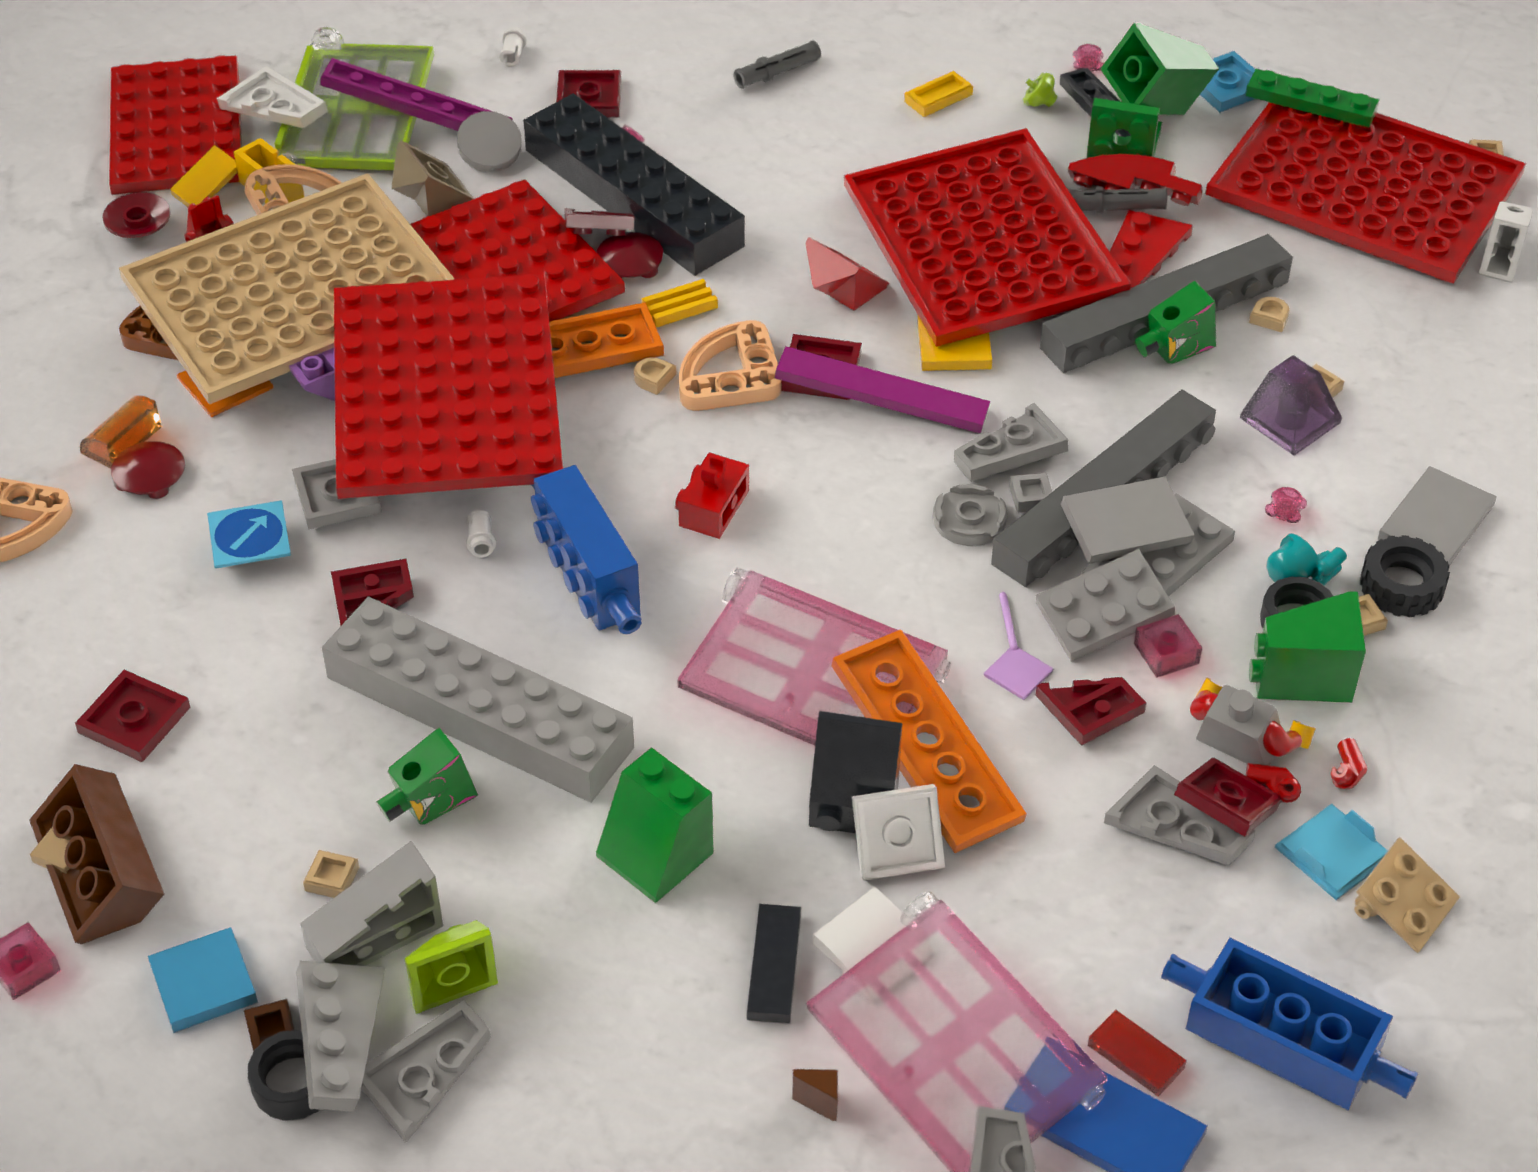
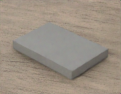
M1429 466L1379 531L1378 540H1384L1394 535L1395 537L1406 535L1415 539L1416 537L1423 539L1424 542L1431 543L1439 552L1441 551L1445 556V561H1448L1450 566L1493 508L1497 496Z
M1166 477L1063 496L1061 501V507L1088 564L1119 558L1137 549L1144 553L1192 543L1195 536Z

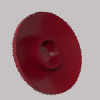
M146 192L130 193L110 202L104 209L102 219L105 228L110 233L124 238H140L159 231L167 224L170 218V207L165 199L156 194Z

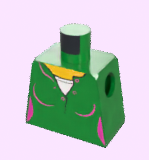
M1193 281L1150 310L1148 313L1149 332L1135 340L1137 349L1143 357L1157 352L1169 364L1177 363L1216 347L1215 300L1196 281Z
M438 728L389 767L387 772L395 789L376 801L389 822L409 810L419 824L425 825L478 796V793L461 754L443 731Z

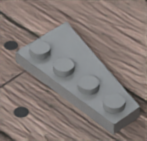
M300 960L296 977L309 1109L355 1111L360 1097L385 973L384 967Z

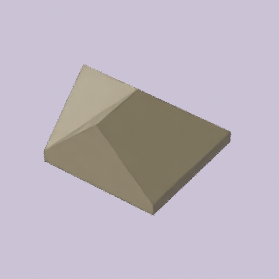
M402 140L398 143L391 189L415 200L426 216H432L455 205L474 199L447 163Z

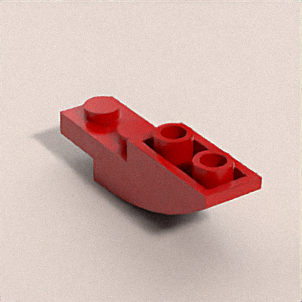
M1133 154L1101 155L1071 162L1068 166L1069 176L1073 179V183L1084 188H1091L1092 185L1111 190L1135 189L1136 185L1140 186L1139 189L1167 188V195L1171 196L1170 200L1183 206H1189L1190 203L1199 205L1203 194L1202 184L1175 176V162L1157 157Z

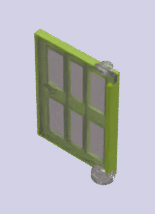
M329 27L317 29L311 44L307 45L295 84L324 100L328 112L305 128L281 123L274 144L275 149L279 155L283 154L294 164L311 168L394 170L397 145L401 140L408 144L410 143L417 117L320 86V77L331 58L425 89L434 58L433 46L344 44V39L337 30Z

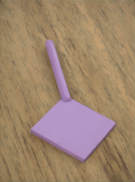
M1001 592L999 598L1010 648L984 672V676L1025 700L1036 689L1037 685L1042 683L1053 671V668L1017 646L1007 594Z

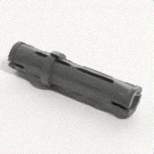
M812 40L809 43L769 58L765 56L760 57L751 65L735 69L733 72L735 83L739 88L743 89L759 81H771L777 74L814 60H819L821 58V49L818 43Z
M1096 187V190H1069L1081 210H1096V213H1104V210H1167V188L1111 190L1104 189V187Z

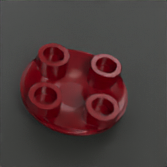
M626 232L624 236L612 235L599 245L596 252L621 278L639 276L652 278L657 275L658 266L663 260L661 244L655 238L638 232Z
M160 441L142 442L126 448L115 458L111 466V476L115 488L119 491L147 494L152 499H159L169 493V487L182 476L185 469V460L180 450L171 444Z

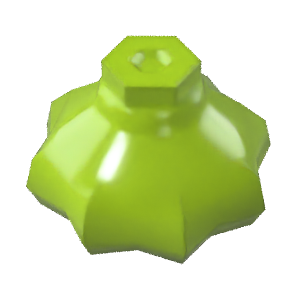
M1041 73L1035 80L1032 81L1029 78L1026 81L1029 88L1025 91L1023 98L1025 105L1035 107L1044 104L1050 107L1055 103L1058 95L1054 91L1055 81L1051 73Z

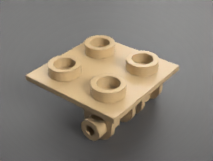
M1399 837L1356 891L1359 896L1355 899L1356 906L1354 910L1363 919L1379 915L1418 953L1460 896Z

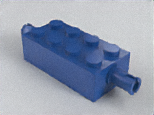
M572 465L534 478L532 487L535 490V495L531 496V503L537 515V521L533 522L536 537L540 543L545 542L547 544L553 566L562 569L568 591L577 594L583 616L586 619L591 618L598 631L614 625L618 626L620 633L626 635L638 630L642 625L638 563L577 466Z
M1231 937L1213 966L1207 971L1179 958L1174 953L1170 956L1163 969L1161 979L1168 980L1195 994L1191 1002L1186 1030L1348 1111L1364 1082L1368 1083L1369 1080L1401 1095L1404 1099L1408 1098L1418 1076L1417 1072H1412L1381 1056V1049L1393 1019L1392 1015Z

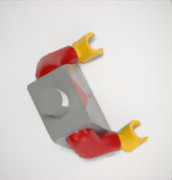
M1207 677L1190 706L1191 715L1197 720H1204L1196 740L1246 764L1270 765L1274 756H1285L1299 747L1309 749L1316 730L1315 727L1306 726L1299 721L1293 720L1290 730L1286 732L1280 724L1275 707L1253 697L1246 690H1238L1229 685L1221 687Z

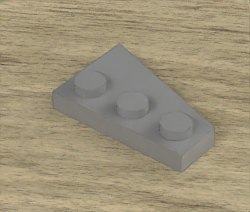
M1032 403L1025 408L1024 415L1017 419L1011 416L1004 420L1001 429L994 433L984 432L954 451V463L972 482L1067 452L1068 439L1035 403Z
M1155 765L1105 813L1104 824L1226 865H1230L1250 845L1255 835V830H1253L1244 837L1175 796L1174 793L1180 781Z
M462 1000L368 1062L365 1067L361 1089L402 1139L407 1142L491 1038L490 1030L465 1000Z
M978 1106L976 1109L969 1172H1035L1036 1167L1024 1113Z

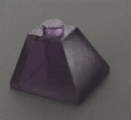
M1292 355L1268 372L1242 410L1240 419L1295 456L1339 425L1342 421V416L1321 373Z

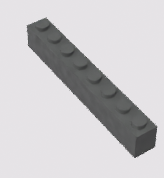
M1266 234L1132 287L1131 290L1119 292L1043 322L1040 349L1062 373L1083 367L1090 362L1135 345L1136 338L1149 332L1148 313L1150 310L1191 282L1196 281L1215 300V312L1288 283L1293 256L1269 234Z
M1181 389L993 539L991 565L1024 587H1027L1036 578L1044 577L1052 565L1061 558H1067L1079 544L1061 507L1063 496L1166 477L1170 469L1178 463H1184L1201 444H1207L1212 439L1215 433L1216 409Z

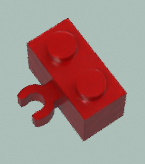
M708 452L702 464H697L694 467L686 489L682 488L676 497L675 509L679 512V526L720 539L749 492V464Z

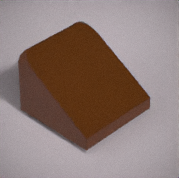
M287 999L244 1010L253 1051L265 1039L279 1032L295 1030Z
M793 1070L792 1099L832 1121H837L838 1070Z

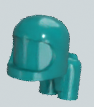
M1290 533L1282 539L1280 548L1270 554L1267 559L1266 568L1269 577L1274 582L1288 577H1312V580L1326 585L1342 570L1341 564L1347 559V554L1340 547L1334 548L1331 552L1327 550L1316 554L1313 547L1306 540Z

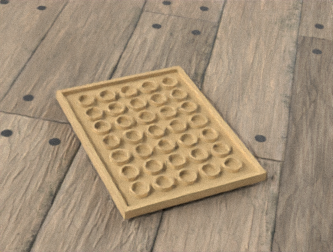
M368 173L119 268L121 279L209 404L290 372V365L300 362L308 356H314L334 348V288L454 279Z

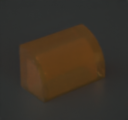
M141 395L133 396L81 441L80 453L111 469L113 461L123 450L132 445L147 441L162 427L156 401Z

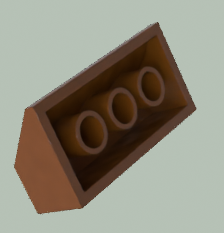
M74 764L29 821L38 844L52 827L57 838L70 840L64 855L65 863L69 870L64 873L52 864L46 865L74 942L84 944L141 923L165 894L116 774Z

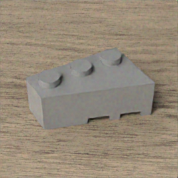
M412 841L300 923L306 949L315 962L365 966L443 926L436 876Z

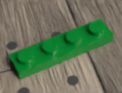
M1257 68L1247 85L1245 94L1246 97L1365 127H1370L1380 100L1363 93H1353L1337 89L1334 86H1325L1306 81L1302 78H1293L1277 74L1271 70Z

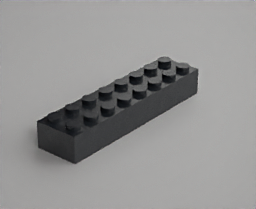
M574 93L523 120L525 148L529 154L606 211L632 213L634 215L633 231L655 238L661 244L664 254L694 276L745 247V215Z

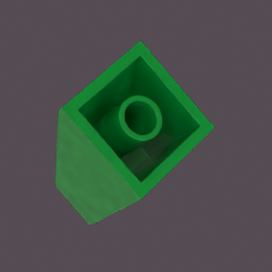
M1134 22L1100 70L1122 102L1160 108L1159 115H1185L1219 71V68L1204 46L1139 22Z
M1349 591L1265 618L1262 633H1256L1254 652L1257 659H1250L1249 681L1256 683L1257 699L1352 703L1366 653L1358 592Z
M651 747L621 772L596 850V857L654 903H657L714 854L713 803L711 791Z

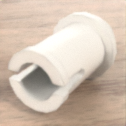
M513 27L505 31L502 37L503 48L499 58L503 62L507 55L505 61L507 66L518 64L521 49L526 46L527 42L524 32L519 28Z
M475 510L471 512L472 516H467L469 536L466 540V546L474 556L482 558L489 556L496 547V539L491 533L490 514L484 510Z

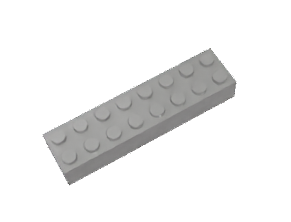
M367 597L322 646L328 679L434 729L440 728L444 734L592 803L634 749L633 717L371 597Z

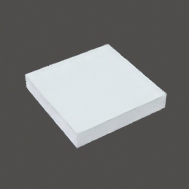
M934 784L852 796L860 873L863 881L945 868L937 787Z

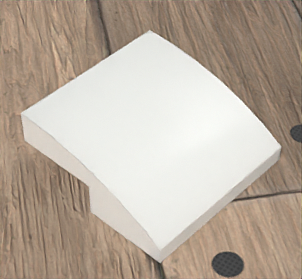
M875 886L813 934V944L843 970L842 980L872 1007L934 957L933 950L920 932L899 908Z

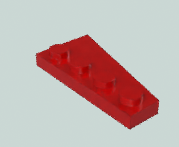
M1128 210L1110 249V253L1130 281L1131 288L1145 283L1150 275L1154 276L1161 269L1162 262L1167 257L1171 258L1178 251V245L1182 241L1186 242L1190 238L1193 225L1149 215L1145 212Z

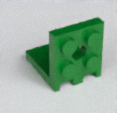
M1094 98L1086 158L1112 154L1155 157L1162 128V121H1158L1160 108ZM1124 129L1131 135L1129 137H1121L1115 133V130Z

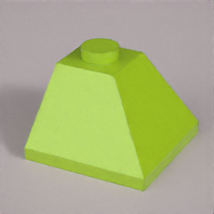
M477 920L464 925L450 927L445 932L433 936L405 958L412 1003L416 1014L498 984L492 935L489 928Z

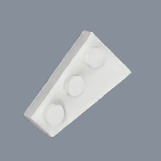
M267 66L217 98L220 109L300 128H305L309 124L314 123L319 117L328 112L324 100Z

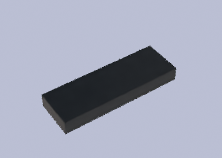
M759 904L747 1004V1020L790 1023L802 907Z

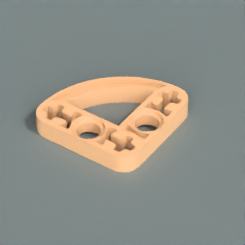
M282 164L268 166L252 172L246 180L244 191L255 213L259 215L289 203L279 183L301 184L322 191L342 182L315 168ZM256 181L261 185H268L265 193L269 202L264 206L261 205L264 204L266 199L261 190H254Z
M756 320L729 324L712 331L693 345L684 357L679 371L680 401L686 409L700 411L774 400L780 395L781 380L775 379L778 363L765 324ZM751 336L754 337L756 343L751 344ZM737 346L743 369L697 376L700 369L712 357L728 348ZM755 357L767 359L763 363H754L750 360ZM734 385L740 389L734 392H727L722 388Z
M0 478V515L32 521L31 524L23 529L0 538V562L17 558L38 548L63 528L73 512L69 496L64 490ZM16 497H29L28 500L23 503H11V501Z

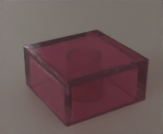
M1179 614L1136 628L1134 645L1156 678L1200 663L1202 646Z
M29 922L0 939V984L13 1001L61 971L56 955Z

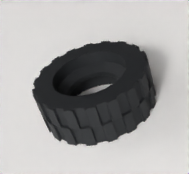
M1406 535L1401 537L1389 536L1387 539L1376 541V544L1374 546L1371 545L1368 549L1360 577L1362 592L1364 595L1370 594L1379 609L1385 613L1387 611L1399 617L1400 615L1415 617V615L1420 614L1422 616L1428 614L1430 610H1435L1439 602L1442 601L1450 572H1448L1449 563L1445 561V556L1441 551L1439 552L1434 545L1424 542L1423 539L1417 537L1415 539ZM1390 567L1409 568L1423 577V583L1420 585L1397 583L1386 576V570Z

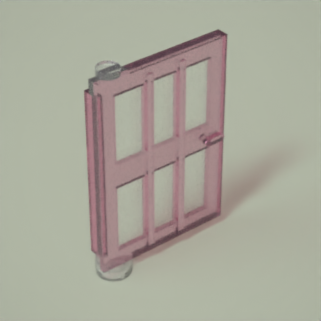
M736 567L729 575L723 590L722 600L727 605L678 677L677 687L814 746L819 711L864 717L831 667L833 657L898 630L755 571H747ZM904 632L937 682L943 684L951 668V662L947 661L948 650ZM880 672L876 675L884 683H892L897 680L893 674ZM901 702L896 705L903 713L910 714L917 711L913 704Z
M925 892L919 895L904 909L900 917L901 923L905 926L903 929L806 1002L810 1013L950 1172H969L976 1109L978 1106L1024 1113L1030 1143H1032L1079 1104L1086 1110H1090L1106 1095L1102 1085L1107 1082V1075L942 899L939 900L932 892Z

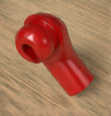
M1346 738L1337 744V749L1343 763H1340L1338 769L1333 766L1330 773L1333 784L1344 790L1354 788L1367 773V765L1354 738Z
M1247 763L1245 776L1261 785H1266L1269 790L1280 795L1283 802H1294L1300 797L1301 786L1287 768Z

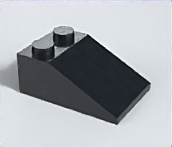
M819 711L809 799L810 827L821 828L825 831H842L856 834L852 796L898 789L903 723Z

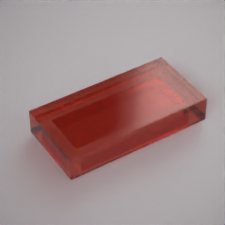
M1116 1009L1088 1039V1046L1157 1097L1165 1091L1186 1066V1059Z

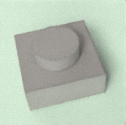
M1046 472L1010 476L1009 487L1017 513L1028 512L1052 492Z

